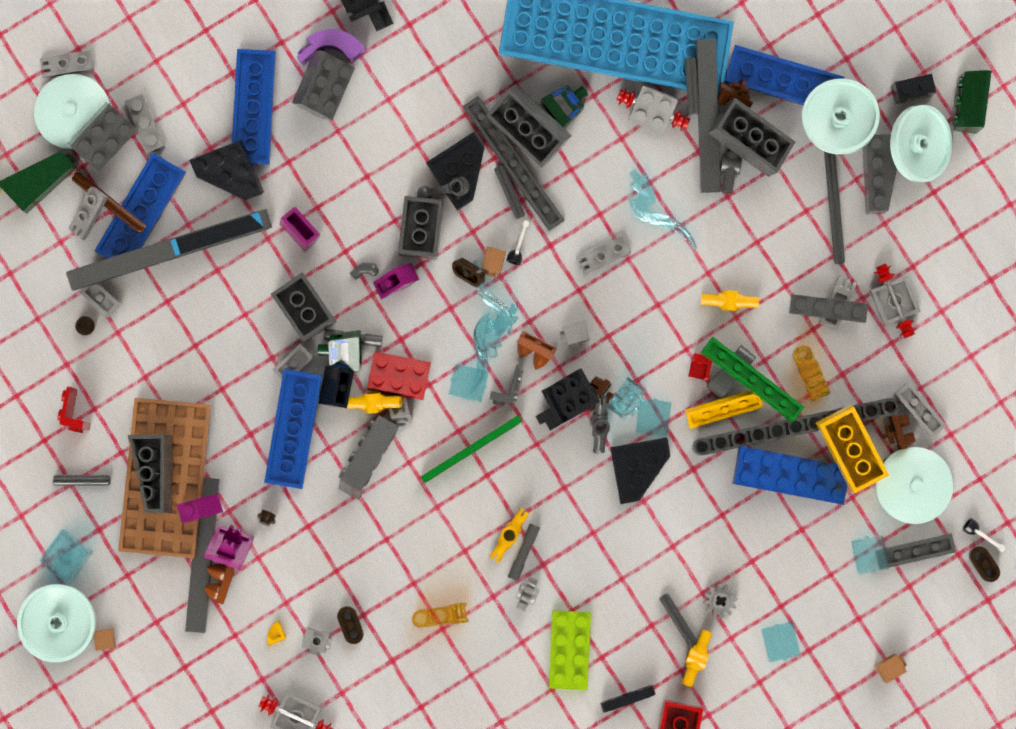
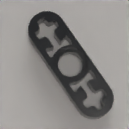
M649 685L603 701L600 705L603 713L652 697L656 695L653 685Z

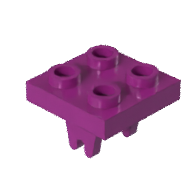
M217 525L204 558L241 570L254 537L241 533L240 527L235 530L233 525H230L229 528Z

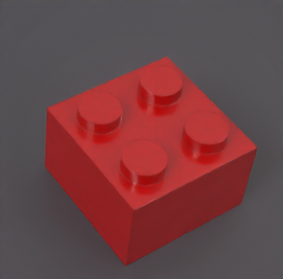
M664 699L658 729H700L704 709L699 706Z

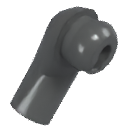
M363 262L351 271L350 275L355 280L364 273L370 274L373 277L379 273V269L374 263Z

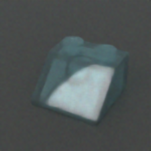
M62 529L40 561L50 572L65 583H71L94 551Z

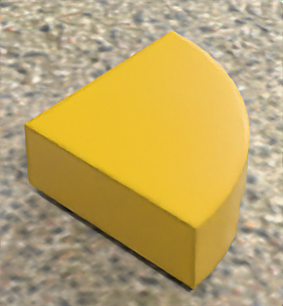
M280 621L275 622L268 631V646L287 638Z

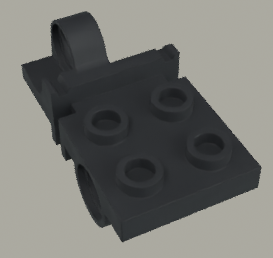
M341 0L346 12L353 13L349 17L351 22L369 14L376 32L394 24L384 1L379 3L378 0Z
M582 368L541 391L550 408L535 417L540 425L546 422L551 431L600 403Z

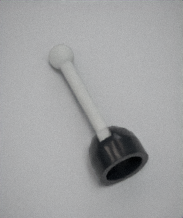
M528 220L522 222L523 228L516 249L511 250L507 255L506 261L511 264L521 265L522 254L519 252L526 228L530 224Z
M970 518L964 524L962 530L965 533L980 535L997 547L999 552L1005 550L1004 545H999L979 531V524L974 519Z

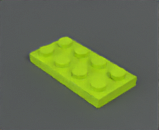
M552 610L549 688L587 690L591 612Z

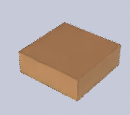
M114 629L95 631V651L116 648Z

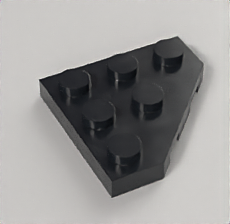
M475 132L426 162L440 186L450 183L455 177H464L468 181L469 191L467 194L455 196L453 193H446L457 211L471 203L475 195L484 153V146ZM456 182L455 188L458 192L461 190V185L459 182Z
M242 140L189 160L197 178L239 198L248 200L264 193Z
M667 437L610 447L620 504L641 500L644 493L670 458Z

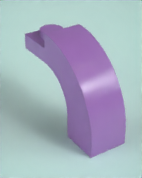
M327 29L307 37L306 40L309 46H304L299 50L297 59L304 66L311 60L314 51L333 49L341 52L352 64L366 50L349 33Z

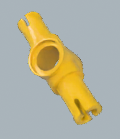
M723 290L719 294H701V305L718 306L723 311H738L741 308H759V297L742 296V294H739V291Z
M367 392L361 395V397H349L347 409L359 408L365 410V413H379L385 410V408H401L402 397L381 395V392Z
M520 507L512 521L508 522L497 540V545L489 555L490 558L494 559L495 555L498 554L495 559L498 563H500L507 549H510L517 540L522 530L520 528L530 515L525 511L523 516H521L524 510ZM506 530L514 531L515 537L513 540L507 541L504 538Z
M702 629L696 645L690 647L685 659L687 669L681 684L692 688L697 673L704 670L709 658L707 647L712 636L711 632Z

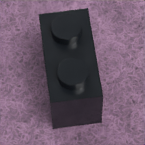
M932 74L897 81L891 86L895 105L931 97L936 93Z
M325 366L318 404L347 409L354 371L340 367Z

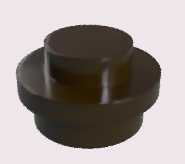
M83 316L76 321L75 328L79 334L86 336L94 331L95 323L90 317Z
M262 510L257 515L260 519L259 522L263 525L270 526V524H275L276 515L269 511Z

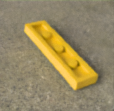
M749 390L685 409L688 426L692 429L762 408L763 403L758 396Z

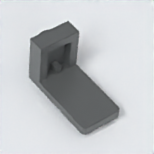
M516 366L510 395L491 391L489 399L493 400L492 404L504 406V403L512 404L513 400L517 401L519 390L516 389V384L521 382L523 371H520V366Z

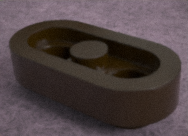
M459 258L452 263L454 274L473 287H478L485 282L484 271L468 260Z
M980 546L972 548L969 552V560L980 577L987 582L996 581L1000 576V569L988 550ZM978 552L981 554L979 560L975 558V554ZM989 568L992 570L990 576L986 574V570Z
M350 606L341 608L337 618L344 638L350 644H357L364 636L357 612ZM346 612L351 614V618L348 620L344 618ZM351 631H357L358 636L356 638H353L351 636Z

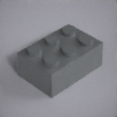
M314 51L292 103L322 119L333 120L355 67L324 51Z
M105 102L68 142V145L99 172L137 129L109 103Z
M404 196L398 249L399 256L437 260L443 200Z
M303 272L271 293L304 343L336 323V320Z

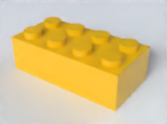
M848 405L816 422L850 491L854 494L889 476L855 407Z

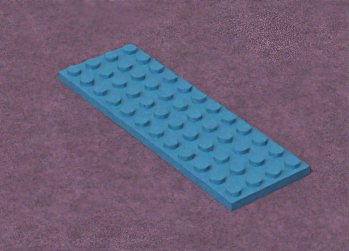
M507 0L498 55L687 91L685 59H696L697 39H716L718 96L720 92L718 85L720 82L724 83L734 21L627 0Z

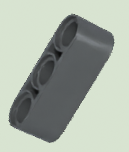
M743 345L735 352L736 355L749 365L756 359V356ZM720 369L706 387L722 399L737 380Z

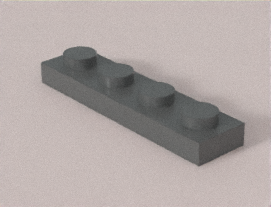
M791 294L789 314L866 323L868 303Z
M952 533L876 550L880 569L956 553Z

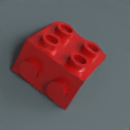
M67 386L66 390L62 392L61 401H63V407L59 409L57 420L60 421V425L67 426L70 431L83 433V430L89 431L91 423L72 419L77 389Z

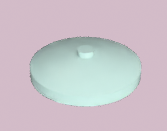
M79 74L62 75L48 82L38 94L34 106L35 122L42 136L51 144L61 149L73 150L68 145V142L105 102L110 104V101L103 88L91 78Z
M833 79L820 84L808 95L802 111V124L809 140L825 152L841 155L856 152L866 146L874 137L880 118L879 106L871 91L859 82L850 79Z
M928 105L912 106L904 110L895 121L891 132L890 148L898 171L910 181L929 182L939 177L946 169L952 153V135L947 120L936 108Z
M907 447L893 452L883 461L889 476L876 482L875 490L880 505L891 517L904 523L921 524L935 519L947 508L953 493V478L948 465L939 455L925 448Z
M64 584L47 585L31 593L23 602L17 618L18 634L24 647L35 657L47 662L67 661L80 655L91 643L96 630L95 611L89 599L78 589Z

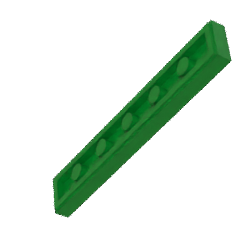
M714 337L709 340L700 352L791 423L796 420L805 408Z
M517 415L421 476V479L424 483H427L522 422L521 418Z

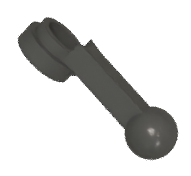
M455 177L444 186L435 188L421 186L417 190V197L430 199L431 196L444 193L463 196L469 191V183L464 177ZM456 182H459L461 185L459 192L455 188Z

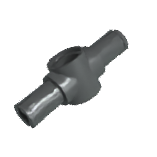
M729 148L722 157L720 172H722L723 176L721 192L724 194L733 193L734 181L737 175L740 174L742 158Z
M597 395L600 403L595 405V412H593V416L590 418L592 436L594 437L593 452L599 454V451L605 453V437H607V433L610 431L608 413L606 412L607 396L601 395V398ZM604 422L601 427H596L597 423Z

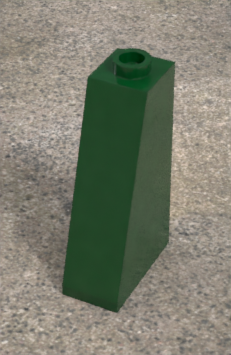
M59 151L1 180L0 187L27 214L77 169V166L74 164L76 160L69 153L65 155L62 151Z

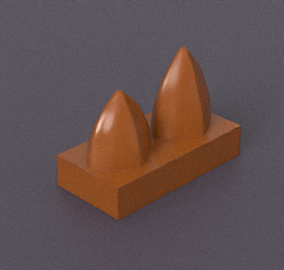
M524 331L517 341V351L520 358L528 356L532 351L535 352L533 358L535 370L545 366L557 350V348Z
M214 564L206 569L213 578L222 582V584L212 583L205 586L204 590L217 603L224 604L235 568L224 564Z

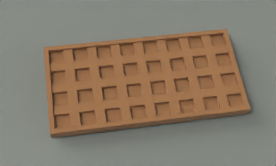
M144 398L134 399L131 435H172V513H145L140 492L141 486L136 475L137 469L135 460L132 457L130 442L118 551L196 559L200 519L189 523H182L177 504L202 498L212 405Z

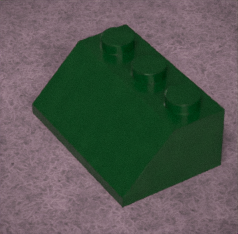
M991 70L965 71L958 77L957 88H959V93L955 96L954 106L957 109L956 114H953L952 117L954 131L977 134L985 127Z

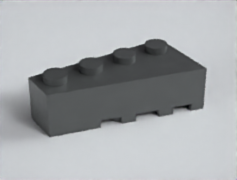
M891 134L874 135L872 140L863 147L866 214H885L889 210L897 172L891 155Z
M379 415L376 420H371L367 428L370 431L367 436L363 435L358 442L360 446L358 451H353L348 459L351 463L347 469L344 467L338 476L340 478L338 489L359 500L363 487L367 486L373 470L379 465L382 455L388 449L399 426Z
M128 435V440L131 442L132 457L136 464V475L141 486L140 492L145 513H172V435Z

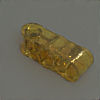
M805 345L797 347L793 351V358L798 367L800 377L805 383L810 399L815 401L830 394L829 386L810 347ZM801 351H806L807 355H805L804 358H800L798 355L801 353Z
M467 602L417 610L412 616V622L420 628L469 622L465 609ZM443 611L446 618L443 621L436 620L435 612ZM419 613H423L426 616V622L423 624H419L416 621V615Z

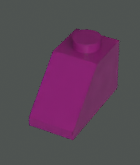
M408 263L393 269L374 281L373 284L380 298L384 299L409 287L420 279L412 263Z
M218 494L177 504L182 523H189L223 513Z

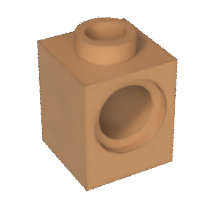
M487 246L481 268L485 271V275L491 277L500 275L506 251Z
M892 654L874 665L885 683H889L907 672L905 660L902 656L898 657L897 654Z

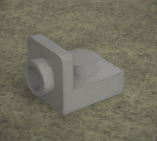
M401 396L402 407L389 408L392 423L399 427H405L407 424H411L412 421L407 398Z

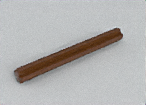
M80 172L73 175L72 181L85 192H88L90 187H96L108 197L104 207L138 234L144 232L146 225Z

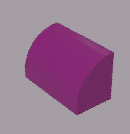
M296 207L292 208L280 219L281 227L304 252L320 237V233Z

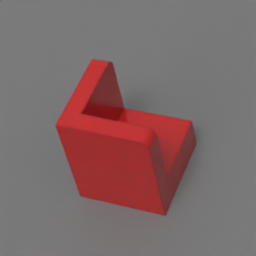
M694 353L688 376L707 381L712 361L704 355Z

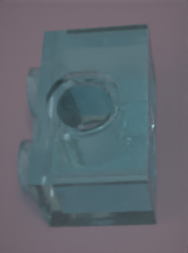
M628 377L606 407L625 420L628 415L633 416L645 400L642 396L646 390Z

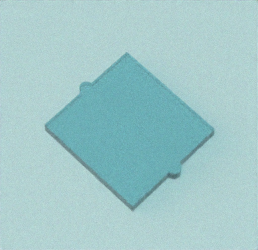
M456 364L453 377L450 379L452 383L449 395L482 402L484 389L487 388L486 381L489 371Z
M640 398L636 432L649 433L651 436L653 434L667 435L671 402L658 401L656 398L654 400Z
M866 536L864 539L851 541L858 574L868 572L874 574L876 571L889 569L882 536L870 538Z
M793 622L780 625L776 623L775 626L761 629L769 662L781 659L787 660V658L801 655Z

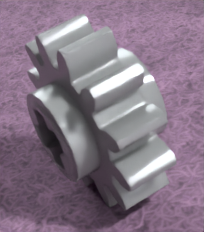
M529 577L527 584L522 582L516 595V599L519 600L518 609L525 611L528 604H534L539 593V589L535 588L538 582L537 579Z
M717 584V589L715 590L713 587H709L710 594L704 593L708 600L703 601V603L709 604L706 611L713 610V617L720 613V617L724 618V612L731 615L729 609L737 608L732 602L737 601L738 598L731 596L734 594V590L727 591L728 585L721 589L720 584ZM718 596L725 598L723 605H716V601H718L716 598Z

